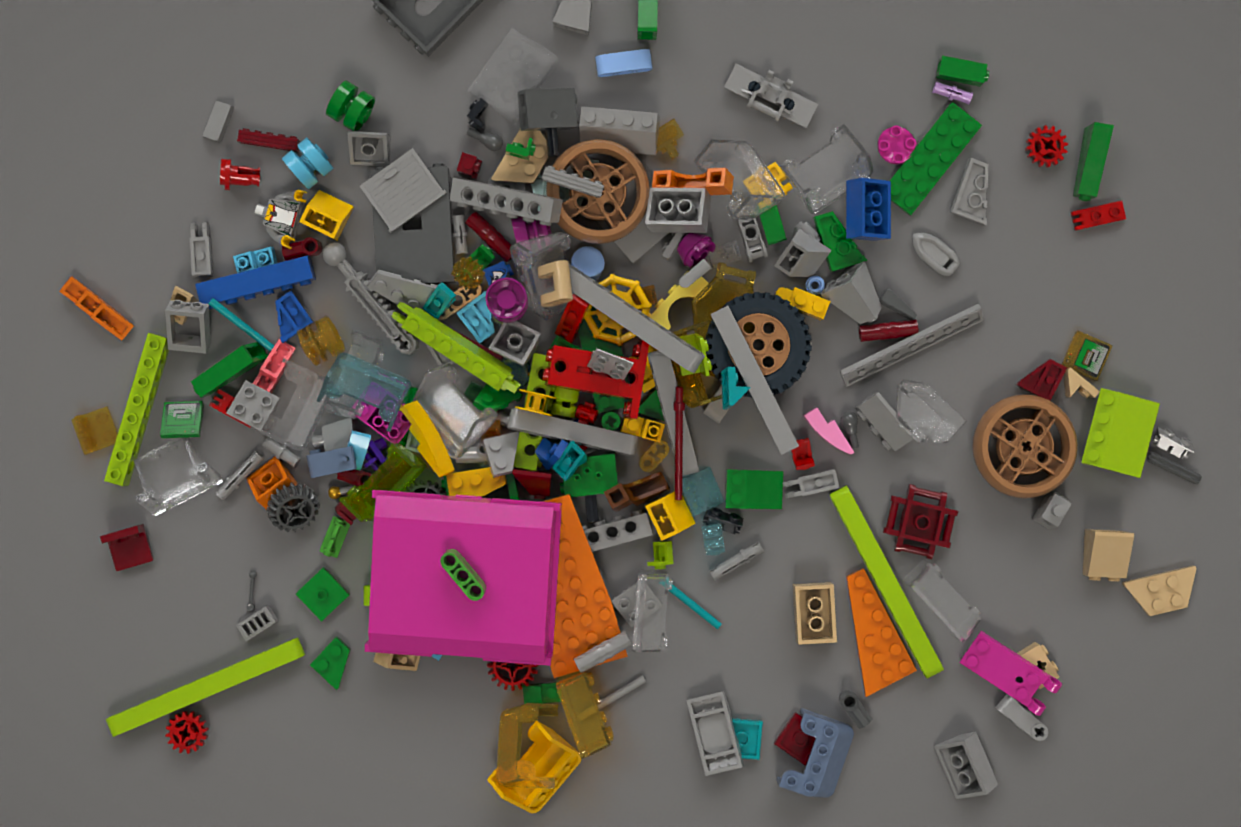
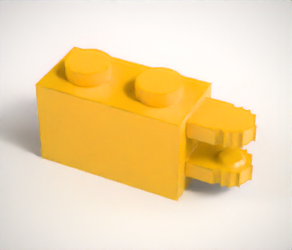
M779 287L775 291L776 295L780 296L781 299L791 302L790 305L795 306L798 312L820 321L824 319L831 302L796 287L792 290Z

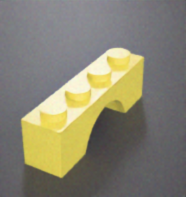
M702 276L687 288L675 284L667 292L669 296L665 300L661 298L654 306L656 310L652 314L649 313L648 317L669 330L671 325L668 320V312L671 305L681 298L698 300L711 285Z

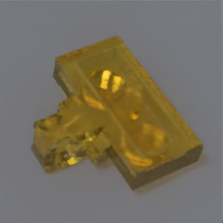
M675 119L659 127L657 152L660 150L662 153L667 152L672 160L679 155L675 149V146L678 145L676 140L684 136Z

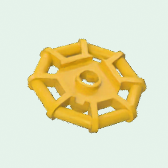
M610 274L608 278L599 282L605 288L611 285V292L636 309H642L641 312L645 315H649L652 303H649L638 280L634 281ZM617 284L630 287L627 293L617 290ZM634 292L639 298L641 305L634 303L631 296ZM589 305L584 319L595 340L600 339L623 346V343L636 337L630 331L622 335V330L624 329L622 325L598 309L591 311L592 305ZM592 315H597L601 321L602 326L599 329ZM606 328L614 329L617 331V336L604 333Z

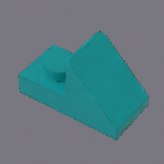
M441 282L429 297L423 309L438 320L456 301V294Z
M727 367L721 371L723 410L732 407L750 389V387L736 386L738 374L735 367Z
M571 441L552 468L566 481L570 479L580 465L587 462V454L574 441Z

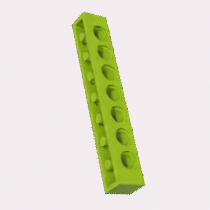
M153 333L147 334L104 481L120 486H129L169 353L167 337Z

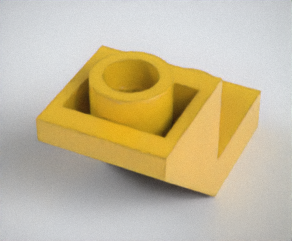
M624 415L620 432L660 443L665 424L641 417L627 419Z

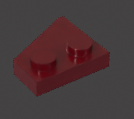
M1048 359L1018 381L1016 386L1051 401L1067 367L1052 359Z

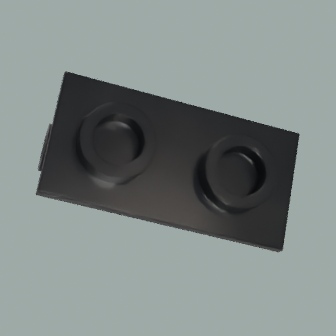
M707 506L703 523L719 529L720 523L724 524L723 531L739 534L743 527L744 518L736 513H726L717 507L711 508Z

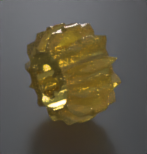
M470 256L460 258L453 265L454 270L451 274L455 276L454 281L459 282V287L464 286L465 290L477 288L483 282L486 272L481 270L483 265L478 264V259L473 261Z

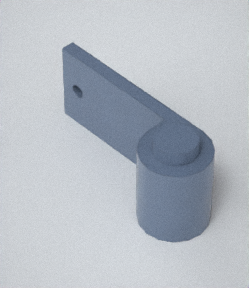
M352 446L321 452V449L309 451L310 455L306 456L311 478L357 469Z

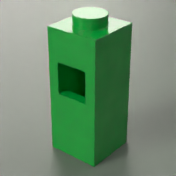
M942 55L938 61L935 78L980 87L988 80V64Z

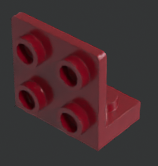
M144 524L100 536L102 544L108 542L116 571L154 560Z

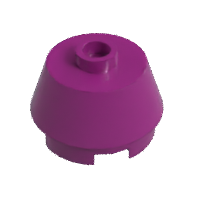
M689 233L681 240L677 252L684 266L692 268L702 259H705L710 251L714 252L716 245L712 242V238L705 234Z

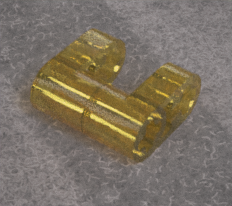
M663 440L656 441L639 459L641 470L651 472L662 462L670 450L667 442ZM664 444L663 449L665 452H659L656 455L659 459L656 461L649 452L652 451L654 454L657 451L656 445L661 446ZM645 460H650V466L644 465Z

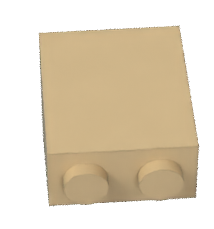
M1085 529L1083 575L1088 576L1089 580L1100 581L1101 577H1108V581H1120V578H1127L1134 533Z

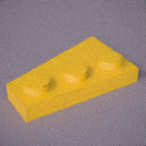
M490 467L446 475L449 496L470 495L483 497L507 484L506 475L493 478Z

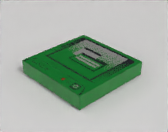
M203 401L164 402L160 431L161 438L200 437L204 408Z

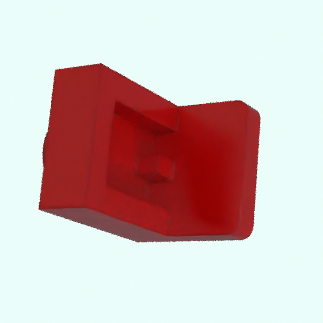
M809 438L796 440L799 446L791 450L796 470H807L810 467H814L815 463L812 458Z

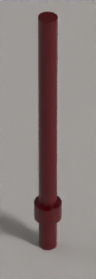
M676 386L675 401L673 402V410L675 411V500L680 501L682 500L683 411L685 410V402L683 401V386Z

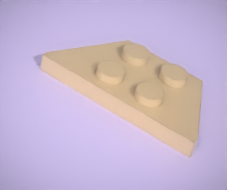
M520 128L513 142L524 145L523 148H526L529 138H533L536 145L534 156L530 155L528 161L505 154L491 180L494 182L505 181L534 184L549 158L547 140L541 131H521Z
M1193 565L1122 582V585L1132 594L1133 598L1142 606V609L1148 616L1187 608L1195 578L1196 566Z

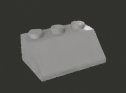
M879 392L872 393L855 407L858 410L856 414L863 422L866 420L871 425L869 427L870 431L875 436L879 435L882 438L881 444L888 451L890 449L897 451L916 438Z
M976 732L960 734L934 746L956 799L987 795L998 786Z

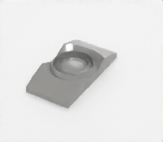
M724 691L686 700L705 775L742 768L743 762L740 746Z

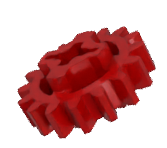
M1044 125L1042 130L1038 127L1035 129L1036 133L1031 132L1029 136L1032 139L1026 140L1029 146L1025 150L1030 151L1027 158L1033 157L1032 163L1038 161V167L1043 166L1045 163L1046 168H1049L1051 163L1054 166L1057 165V160L1062 161L1064 159L1062 154L1068 152L1064 149L1068 143L1063 142L1066 135L1060 136L1061 129L1056 132L1054 131L1055 126L1048 129L1047 125ZM1043 134H1048V135H1051V136L1045 138L1044 136H1041V135H1043ZM1046 143L1049 144L1047 150L1044 148ZM1048 155L1049 157H1053V158H1051V159H1045V158H1042V157Z
M187 711L182 712V716L179 713L176 714L175 719L171 718L169 720L172 725L166 726V729L170 731L165 734V737H170L167 743L174 744L173 750L180 748L179 753L184 752L185 749L187 754L191 753L192 749L197 751L199 746L205 744L203 740L208 738V735L204 734V732L208 731L209 728L203 726L206 720L201 722V715L195 717L194 711L189 715ZM186 720L184 725H177L180 721ZM186 728L188 729L187 732L190 733V735H188V736L186 735V732L184 731ZM190 739H197L195 743L188 744L190 742Z

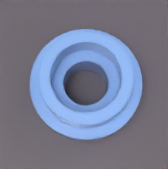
M811 276L807 279L805 287L809 293L818 295L824 290L825 283L821 277ZM813 282L818 283L817 289L812 288L811 285Z

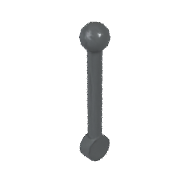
M255 571L249 573L251 578L249 604L246 606L249 611L255 608L253 604L254 579L257 576Z

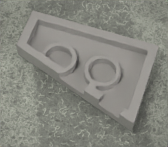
M378 270L368 282L367 287L397 305L399 302H403L413 309L415 307L422 309L438 285L432 283L428 285L421 283V280L414 279L412 281L402 278L401 275Z

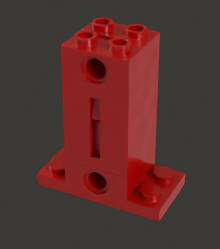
M642 340L633 346L632 357H635V359L621 357L634 362L628 372L631 376L629 384L625 380L614 379L606 373L596 372L592 368L587 367L591 359V351L556 345L547 350L545 361L549 363L548 369H544L542 381H545L546 386L628 399V402L624 403L623 414H626L625 418L637 419L649 344ZM556 362H560L563 365L562 372H558L555 369Z

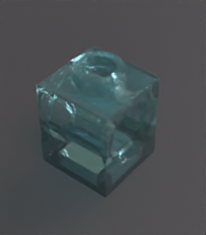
M714 524L701 527L706 555L716 556L725 552L721 525Z

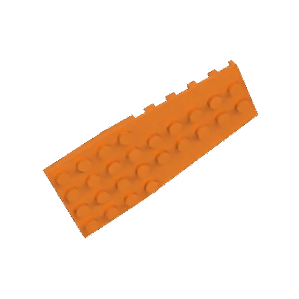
M570 494L542 501L562 504L554 647L550 666L554 678L580 671L574 658L621 633L611 598ZM626 649L597 665L628 657Z

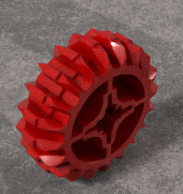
M493 661V663H487V667L493 668L488 671V675L495 674L491 680L494 682L498 679V687L504 683V690H507L508 685H511V691H515V685H518L519 690H522V683L525 686H529L527 679L534 681L535 677L531 673L537 674L538 670L533 667L539 665L515 663L518 664V667L515 666L513 671L507 662ZM529 667L523 677L516 679L517 670ZM498 668L507 670L510 679L505 678Z

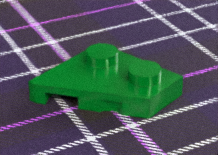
M336 636L310 666L337 690L340 687L351 649Z

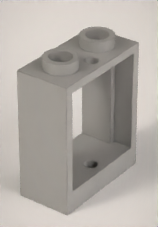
M170 300L165 309L168 350L206 354L211 345L209 304ZM174 315L198 317L200 321V336L176 334Z

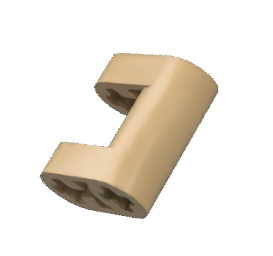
M554 261L537 268L539 279L553 278L554 284L553 292L540 296L542 307H553L573 300L569 261Z

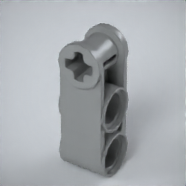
M747 205L741 206L736 212V220L744 243L746 256L750 263L754 259L763 256L766 258L768 254L753 209ZM743 210L748 211L750 218L743 220L740 217V212ZM753 229L756 235L754 238H748L745 231Z
M1006 694L995 707L1033 739L1042 741L1047 738V727L1010 695ZM1038 728L1041 732L1038 734L1034 730Z

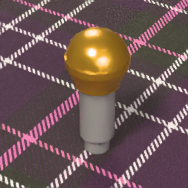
M353 485L341 488L332 486L328 490V495L331 499H337L341 495L348 494L350 491L354 493L358 489L357 486Z

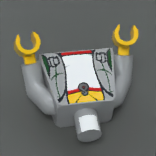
M296 190L295 192L277 195L274 199H269L268 206L257 204L255 209V215L264 217L263 225L266 226V232L275 242L288 249H292L289 246L290 241H295L296 231L304 206L301 202L306 203L307 201L302 199L304 193L307 194V191Z

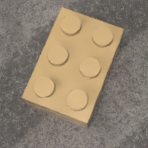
M831 582L793 584L797 644L837 642L834 584Z

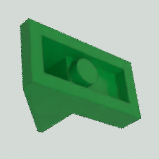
M561 681L529 684V686L523 685L524 705L543 706V703L562 702Z

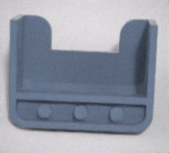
M801 708L800 712L803 715L800 723L801 729L805 734L816 737L804 773L788 770L783 773L782 777L777 776L776 781L779 787L805 796L828 798L835 791L854 732L851 726L844 722Z

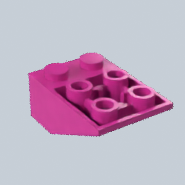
M372 381L350 411L395 446L399 444L412 425L401 411L405 403L376 381Z

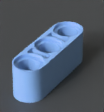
M650 49L603 54L595 57L598 77L647 72L653 69Z

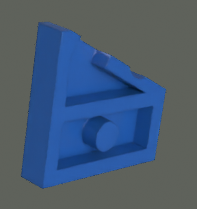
M289 291L275 301L282 343L287 342L314 323L293 291Z

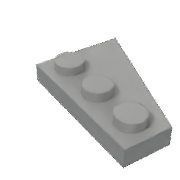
M974 158L968 159L950 213L984 226L987 225L986 188H988L989 164Z

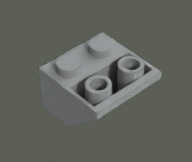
M799 229L774 266L790 277H811L827 258L831 249Z

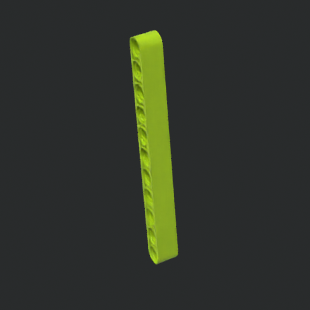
M844 486L832 492L829 496L922 673L928 679L943 671L944 668L849 488Z
M297 637L115 714L105 720L112 737L301 658L306 654Z

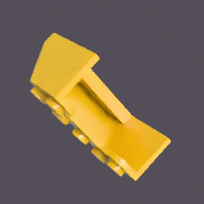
M536 720L529 728L527 734L530 740L534 742L532 746L529 747L511 771L500 767L495 769L487 779L502 799L529 813L539 812L582 760L581 754L553 729Z

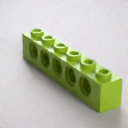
M534 353L527 391L536 392L538 388H543L546 391V395L550 396L551 391L555 392V387L546 386L545 381L539 378L540 370L548 369L549 362L545 361L546 355ZM560 362L555 363L557 371H559ZM547 397L544 413H547L548 410L551 411L553 399ZM519 432L513 467L537 471V468L542 466L541 461L536 453L532 456L527 455L525 448L531 444L537 449L542 439L546 437H532L529 433Z

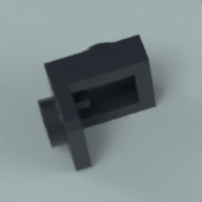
M482 98L478 101L475 100L469 108L471 111L467 115V118L470 120L468 123L476 130L478 128L482 130L486 128L478 120L488 107L487 102Z

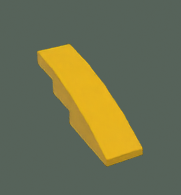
M418 400L403 405L401 411L412 424L409 430L420 443L417 449L439 478L454 472L455 469L448 451L433 422Z

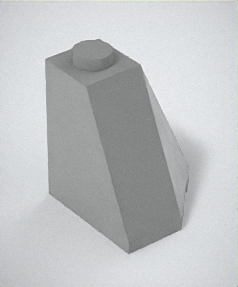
M865 262L847 268L843 271V275L836 281L835 279L830 281L822 291L821 295L823 298L831 301L830 303L859 324L875 321L882 309Z

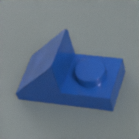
M546 438L542 439L535 453L546 470L549 471L559 460L569 443L562 439L557 445Z

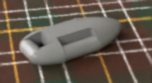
M927 233L913 234L912 242L916 253L937 273L950 276L959 267L960 261L956 253L939 238ZM950 259L952 263L945 269L943 266Z

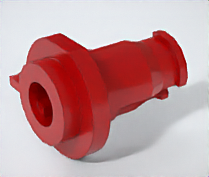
M221 159L220 185H225V190H230V185H257L259 187V167L258 169H253L246 166L231 165V159Z

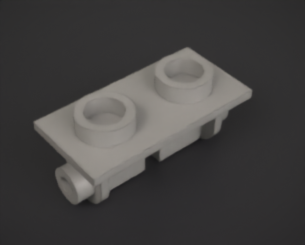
M1157 428L1159 435H1155L1152 439L1155 446L1165 451L1168 450L1170 445L1173 446L1169 452L1180 459H1187L1190 455L1188 451L1194 453L1192 443L1188 439L1183 437L1180 439L1174 436L1175 434L1169 429Z

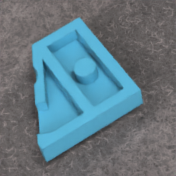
M486 291L456 313L479 344L495 333L492 314L486 305Z

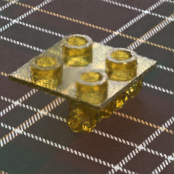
M108 406L84 415L75 416L74 419H71L84 455L115 444L118 433Z

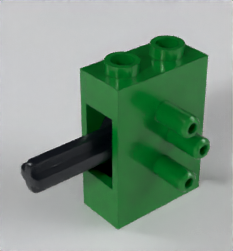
M615 453L587 456V462L580 465L570 479L566 481L563 479V482L560 483L561 494H570L571 497L585 496L588 523L599 521L596 494H604V491L618 485Z

